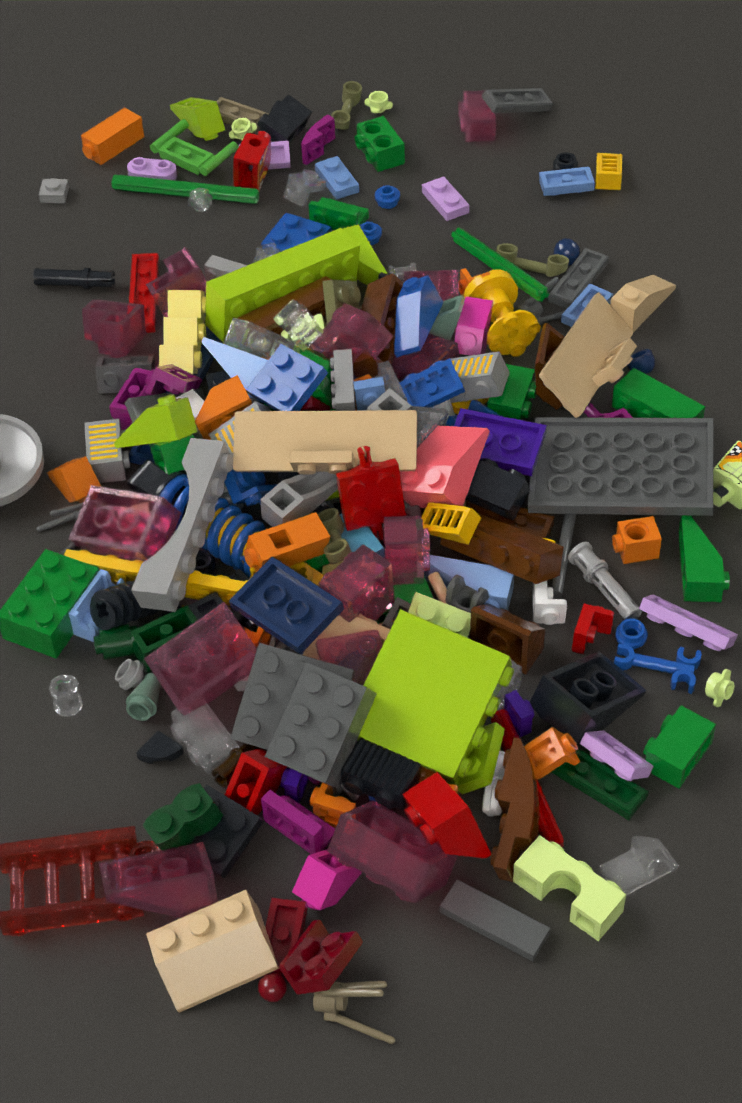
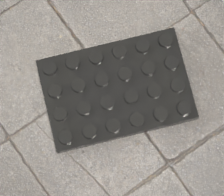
M535 417V423L544 424L547 427L533 475L530 476L528 513L713 516V418Z

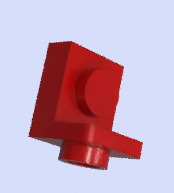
M583 604L574 631L572 652L584 655L587 643H594L597 632L610 635L614 611L600 606Z

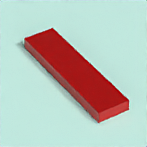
M158 253L132 254L127 321L128 334L156 332L159 278Z

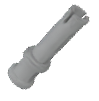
M585 541L576 545L570 551L567 558L568 561L573 565H577L583 572V578L586 582L594 583L624 620L629 618L637 619L641 615L642 610L639 609V606L608 572L607 562L603 559L600 560L592 551L593 547L589 542Z

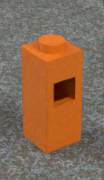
M124 107L83 133L81 139L84 155L88 159L102 165L144 138L142 117Z
M315 512L249 535L247 546L244 550V557L247 565L250 568L253 567L256 572L271 557L290 567L325 554L324 548L329 543L330 535Z

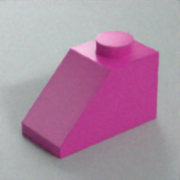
M465 297L456 327L453 353L469 356L485 354L493 300Z
M341 845L310 854L304 863L292 893L302 898L301 901H306L308 907L314 910H322L336 905L366 869L368 862Z

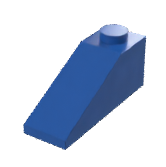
M429 275L421 278L412 277L406 280L397 297L394 354L396 357L421 351L442 307L443 300Z

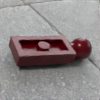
M271 898L265 928L278 966L303 934L308 911L306 901ZM280 967L264 975L258 983L259 995L267 1002H277L286 994L287 983L282 976L283 973Z

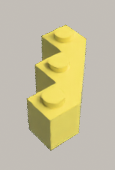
M168 290V317H164V345H159V366L173 364L191 374H197L198 368L202 367V353L200 350L202 339L206 337L204 323L206 297L204 291Z

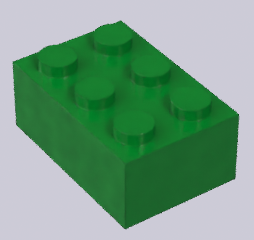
M45 549L0 610L2 638L57 659L74 635L68 613L95 578L99 568Z

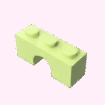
M540 835L514 863L513 882L540 901L550 891L557 888L572 891L577 898L571 904L570 922L597 941L603 937L624 911L626 894L615 882L606 881L594 873L587 863L575 860L565 853L559 844L553 841L549 842Z

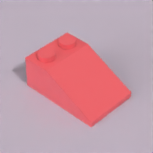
M437 426L417 448L416 471H400L404 500L410 506L418 505L420 508H426L428 502L463 506L490 432L488 428Z

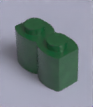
M197 783L182 790L175 797L172 804L155 810L145 820L143 827L160 850L167 857H171L184 851L193 842L195 836L212 830L221 821L223 814L202 785Z

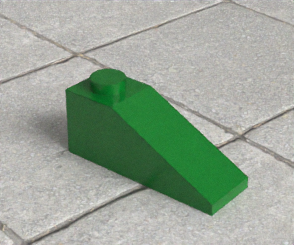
M680 515L678 535L683 600L691 602H721L723 591L729 589L730 583L729 571H724L723 558L692 516Z

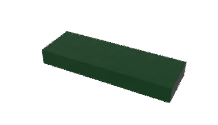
M580 749L575 751L580 763L574 766L565 762L551 772L628 821L648 797L646 789L632 781L622 779L615 774L613 769Z

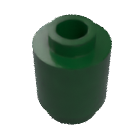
M123 624L109 630L98 629L99 635L93 636L96 655L102 654L103 660L134 655L130 631L137 629V625L129 627V624Z

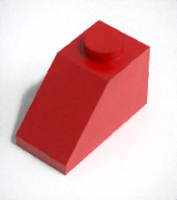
M262 748L241 753L224 794L256 815L262 811L261 798L269 790L274 793L277 792L283 772L287 768V766L266 758L265 754L267 751Z

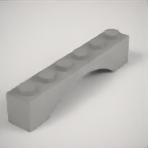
M389 388L369 405L366 410H411L412 405ZM316 472L312 475L299 474L282 480L260 499L262 519L270 526L275 527L309 515L338 489L336 474Z
M190 439L182 459V465L187 473L189 482V501L186 512L178 529L169 541L140 566L131 591L141 608L176 612L180 600L184 598L188 577L195 569L199 548L203 547L205 543L206 529L209 522H212L214 519L215 505L218 497H221L224 492V481L227 473L233 468V456L230 454L225 441Z

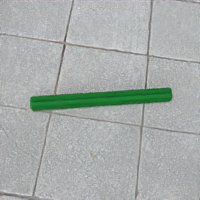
M117 174L113 175L111 181L114 190L257 204L259 200V190L255 188Z
M457 228L456 231H452L451 237H453V241L493 270H504L510 273L517 287L539 302L548 298L549 292L547 287L464 229Z

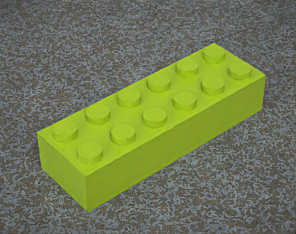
M339 228L207 281L205 325L223 343H227L239 338L236 318L327 276L332 280L356 281L357 283L360 244L342 228Z

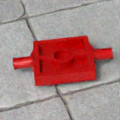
M363 446V449L361 447L357 449L360 464L351 470L336 473L344 526L347 531L370 526V530L377 539L379 537L382 540V523L406 516L399 464L395 458L382 462L372 461L370 447Z

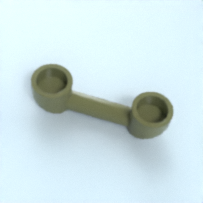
M355 81L344 83L342 91V101L344 104L342 109L336 110L331 114V117L335 119V128L349 129L352 107L356 106L361 100L362 86L360 83Z
M499 244L496 249L497 253L520 269L546 274L548 277L564 273L569 265V259L560 254L550 255L546 264L517 257L518 248L513 244Z
M335 508L323 510L318 516L330 535V543L325 546L324 553L329 563L335 564L351 557L353 553L348 542L341 537L344 531V522L338 510Z

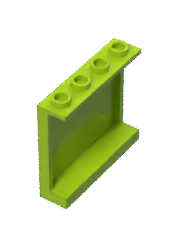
M400 609L363 685L377 695L357 741L359 738H364L371 743L400 754L402 757L406 756V758L420 763L422 767L449 778L450 782L456 785L459 777L464 779L471 767L472 760L469 759L473 747L479 748L485 737L486 729L483 726L487 717L493 718L499 707L500 699L497 696L501 687H507L512 679L514 669L511 668L510 656Z

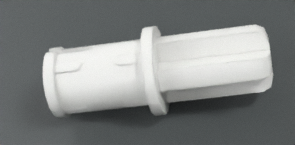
M499 751L492 784L484 787L482 811L489 817L499 816L502 813L501 807L495 799V787L499 779L503 780L505 772L503 767L504 751Z

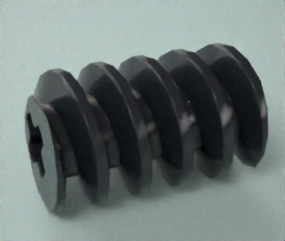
M135 580L111 586L107 589H101L95 592L90 602L92 620L102 630H109L113 627L154 615L158 610L140 607L131 591Z

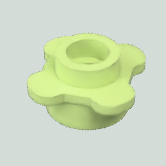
M374 91L369 95V98L365 99V105L371 108L372 113H382L386 109L393 107V103L388 101V94L383 91Z
M238 118L231 125L232 131L229 132V137L242 141L246 133H253L257 130L256 123H250L247 118Z
M724 669L722 674L712 673L706 683V696L714 699L713 705L716 707H720L724 699H730L734 692L735 685L730 680L731 671L728 669Z

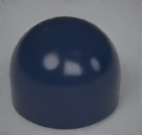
M565 238L556 243L553 255L560 254L566 256L569 259L568 266H570L580 255V248L574 240Z
M645 349L632 354L631 357L633 359L627 365L630 370L635 368L644 374L650 373L655 367V358L652 350Z

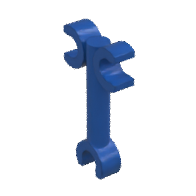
M622 643L618 644L617 655L625 656L626 658L615 657L614 664L621 670H627L633 665L671 673V690H675L677 683L682 681L689 685L688 693L692 694L696 684L694 670L700 666L702 654L701 651L697 650L694 658L687 659L683 655L684 647H680L677 651L676 661L637 654L630 645Z

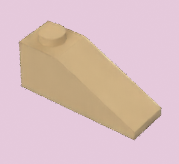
M650 275L626 283L611 298L610 305L634 332L675 290L676 285L655 275Z

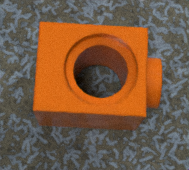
M654 516L618 521L617 532L612 536V544L615 553H620L623 564L659 559L662 538Z

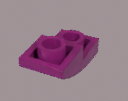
M327 114L316 122L304 136L301 143L303 164L307 165L324 154V145L336 139L335 119Z

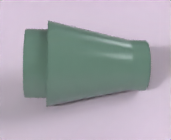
M154 673L146 674L141 683L127 697L126 711L132 718L145 721L155 715L160 688L163 683L158 675Z

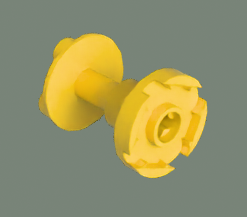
M497 269L489 271L491 275L483 278L481 275L475 277L466 287L464 298L468 296L493 300L490 320L493 324L487 332L486 341L492 352L499 351L501 355L511 354L513 357L522 355L526 347L540 332L541 326L533 313L525 310L514 311L513 304L518 296V287L511 274Z

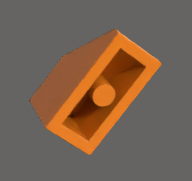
M238 375L210 389L195 420L203 439L211 440L209 434L234 417L235 412L243 411L252 404Z
M86 456L72 459L47 472L51 481L68 502L78 500L79 503L93 499L96 497L94 492L102 488Z

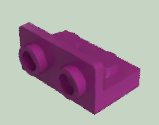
M173 364L158 366L155 370L152 369L146 378L145 385H147L145 393L152 396L169 391L179 395L180 392L186 393L191 389L197 390L202 379Z
M269 790L261 798L264 821L310 854L323 851L336 837L335 828L289 796L280 797Z

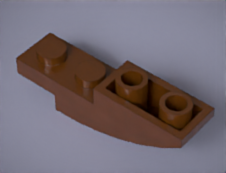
M515 737L511 749H507L504 754L503 767L505 772L503 780L499 779L495 787V799L498 801L503 812L499 825V832L502 835L499 846L495 845L491 853V866H493L498 878L513 882L514 863L519 859L521 850L526 851L538 837L540 818L539 795L534 771L521 738Z

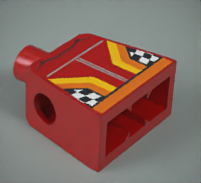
M258 131L257 134L246 133L233 157L235 187L255 188L260 192L271 162V136L267 132ZM250 165L253 166L252 171L249 170Z

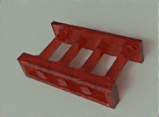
M135 826L0 844L2 874L10 873V910L0 911V929L2 934L22 936L32 931L112 920L125 922L135 917L144 916L140 893L130 894L128 858L135 856L140 851ZM114 859L116 896L95 898L94 862ZM79 864L81 901L60 903L59 867ZM44 868L46 905L25 908L24 872Z

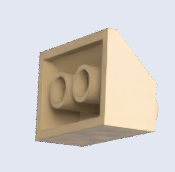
M247 890L146 933L155 965L179 1013L279 969L259 907Z

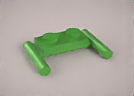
M185 119L179 121L150 145V150L153 153L159 152L160 158L171 161L175 165L197 175L201 173L203 176L211 173L239 148L238 144L232 141L219 153L213 155L206 150L177 138L179 134L189 127Z

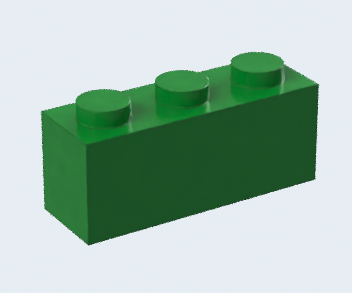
M635 368L623 377L613 389L612 407L616 410L625 408L633 418H704V405Z

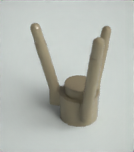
M386 981L334 982L329 990L314 992V1010L324 1012V1021L337 1022L389 1044L395 1043L394 1037L339 1014V1011L346 1010L348 997H382L384 992L379 988H386Z

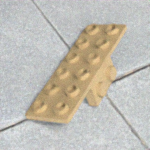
M598 292L589 301L540 372L539 377L544 385L561 401L563 407L577 418L583 413L601 385L608 381L614 383L624 374L622 369L632 361L631 355L637 347L631 339L633 331Z
M415 410L235 412L233 469L235 472H298L304 475L328 472L336 474L351 470L360 464L357 449L359 447L363 449V446L370 447L372 461L382 462L395 458L399 464L400 471H416L417 412Z

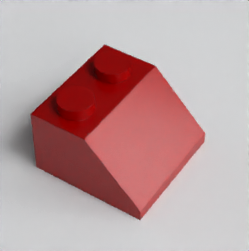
M438 772L402 794L409 806L404 810L408 819L415 828L421 825L419 829L429 845L436 843L445 854L477 858H488L491 856V852L469 806Z

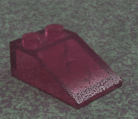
M204 842L99 863L107 902L178 918L185 917L218 902L214 874Z

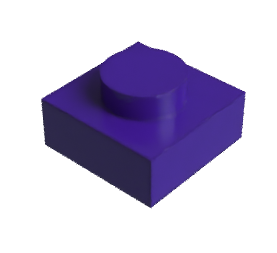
M517 690L505 694L504 709L508 711L519 737L531 733L534 710L530 702L526 699L523 700Z
M285 768L281 778V787L284 788L285 796L287 795L300 803L309 778L307 775L296 770Z

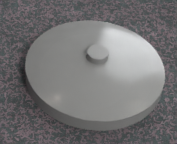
M0 414L1 507L26 494L38 481L44 467V452L40 438L35 430L24 421L4 414Z

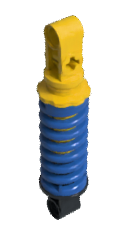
M145 460L126 483L141 498L152 499L151 514L155 520L173 527L176 531L185 515L189 501L186 471H178L169 475L153 462ZM218 498L215 505L214 519L208 524L205 532V543L201 548L209 551L215 558L221 559L227 566H232L235 571L241 569L250 579L256 571L253 567L250 568L247 565L244 557L248 536L266 530V527L261 521H254L250 514L242 513L239 507L230 505L227 499ZM305 562L289 567L340 601L347 595L346 590L338 582L323 575Z

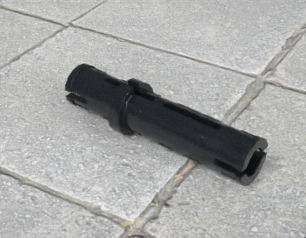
M35 268L33 278L37 279L33 281L35 285L83 286L84 289H90L91 287L114 288L115 278H112V276H115V272L113 270L93 271L91 268H84L83 270Z

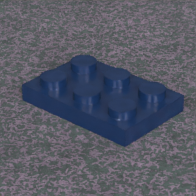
M271 557L229 600L234 610L299 654H302L344 610L342 601L274 557Z

